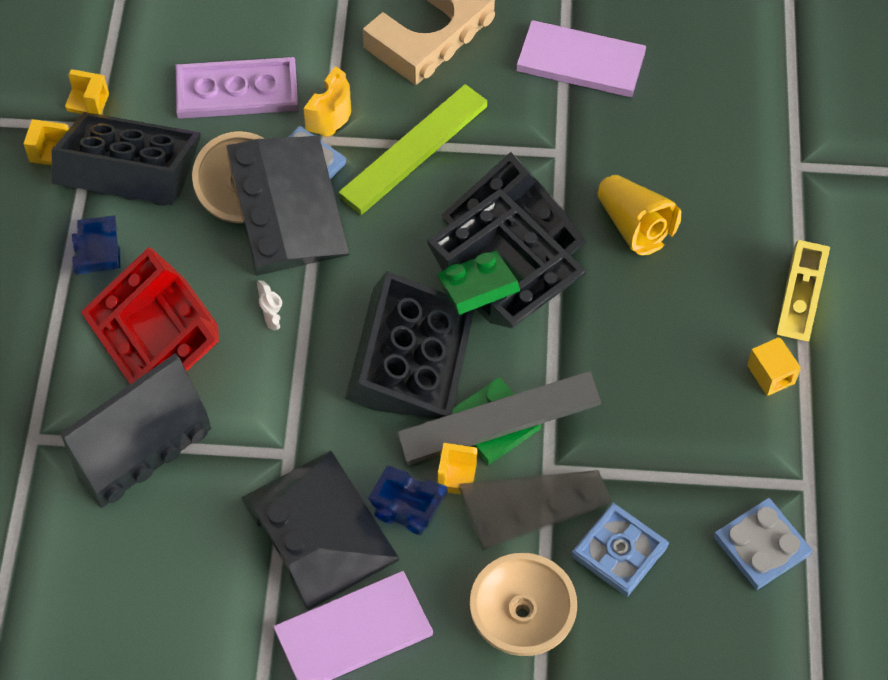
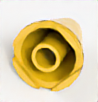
M619 175L606 177L599 184L598 199L628 246L641 256L649 255L660 250L665 245L661 241L668 234L673 237L681 222L682 212L674 201Z

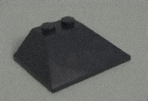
M512 152L504 157L442 214L443 218L450 225L501 189L570 255L586 243L585 238L575 223Z
M501 189L427 240V244L442 271L451 265L473 260L480 254L493 251L498 252L517 279L520 291L478 307L476 310L490 324L508 328L515 327L586 274V270Z
M332 451L242 497V501L258 527L262 525L290 573L291 583L307 610L399 561L395 550Z

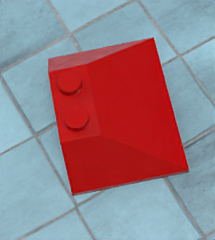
M150 247L139 255L81 311L129 384H132L174 354L180 358L187 372L219 342L218 323L181 274Z

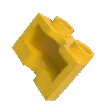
M336 66L324 80L327 91L323 94L314 93L303 108L305 129L309 132L319 133L324 137L333 135L337 129L341 128L348 121L351 114L350 85L346 79V74Z

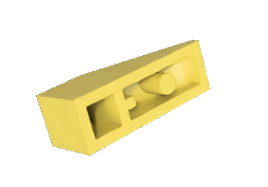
M798 240L795 243L776 335L809 342L829 255V246Z

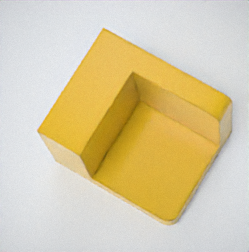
M71 69L68 76L72 90L65 104L66 111L78 114L88 112L101 115L109 96L105 75Z
M32 119L24 141L29 162L52 165L51 150L69 130L68 125Z
M781 338L773 339L753 348L747 363L751 373L767 396L795 384L801 369Z
M443 443L438 470V491L467 496L472 495L477 467V448Z

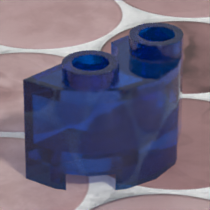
M116 216L77 220V233L72 234L74 252H78V256L72 257L75 275L113 271L116 268H121L120 246H118Z
M387 465L368 499L376 508L374 515L379 520L387 524H392L394 521L403 525L411 533L422 535L425 528L430 525L445 498L447 486L428 479L425 482L418 481L411 477L408 472Z

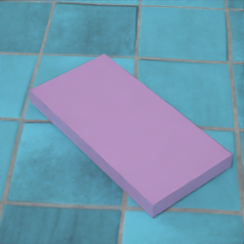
M532 20L516 71L632 98L646 46Z
M295 57L176 65V113L178 119L298 111Z
M404 571L273 626L296 680H332L433 636V630Z

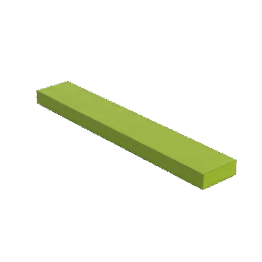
M466 84L463 85L339 191V199L359 215H363L487 107V100Z

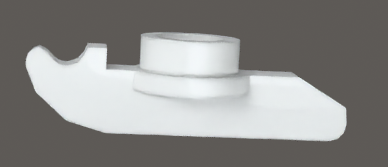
M258 280L259 304L263 310L265 322L269 329L273 331L280 328V315H277L282 306V300L278 294L271 292L270 286L267 283Z

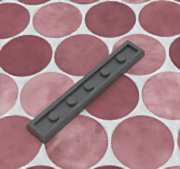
M591 371L398 431V435L409 466L441 456L443 443L472 446L601 405V399Z

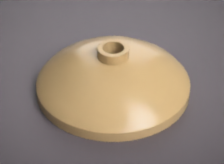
M236 131L219 135L201 149L194 162L192 181L195 194L201 205L209 213L223 221L243 223L227 158L226 146L255 139H264L257 134Z
M513 553L492 561L479 573L471 590L470 613L477 631L491 646L511 655L533 656L553 649L569 634L576 618L577 596L572 581L556 563L536 554ZM519 609H524L529 614L526 617H520L516 612Z

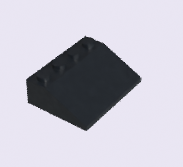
M83 112L51 150L52 184L63 185L67 189L80 188L91 190L100 195H119L128 200L141 199L152 201L156 205H173L183 189L200 141L201 132Z
M319 136L264 138L226 146L227 158L256 276L349 255Z
M386 271L373 287L345 399L378 411L435 419L452 415L475 309L459 315L445 293Z
M174 354L64 430L60 435L78 481L98 505L103 508L108 503H114L122 498L125 491L136 483L146 481L153 471L162 464L175 460L187 446L204 439L208 431L211 430L208 413L180 358Z

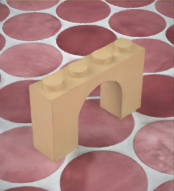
M427 0L451 19V22L446 27L432 33H417L408 30L382 12L363 28V48L411 83L417 85L424 78H429L435 71V68L444 60L448 61L464 43H469L475 33L483 26L486 27L492 22L495 16V0Z

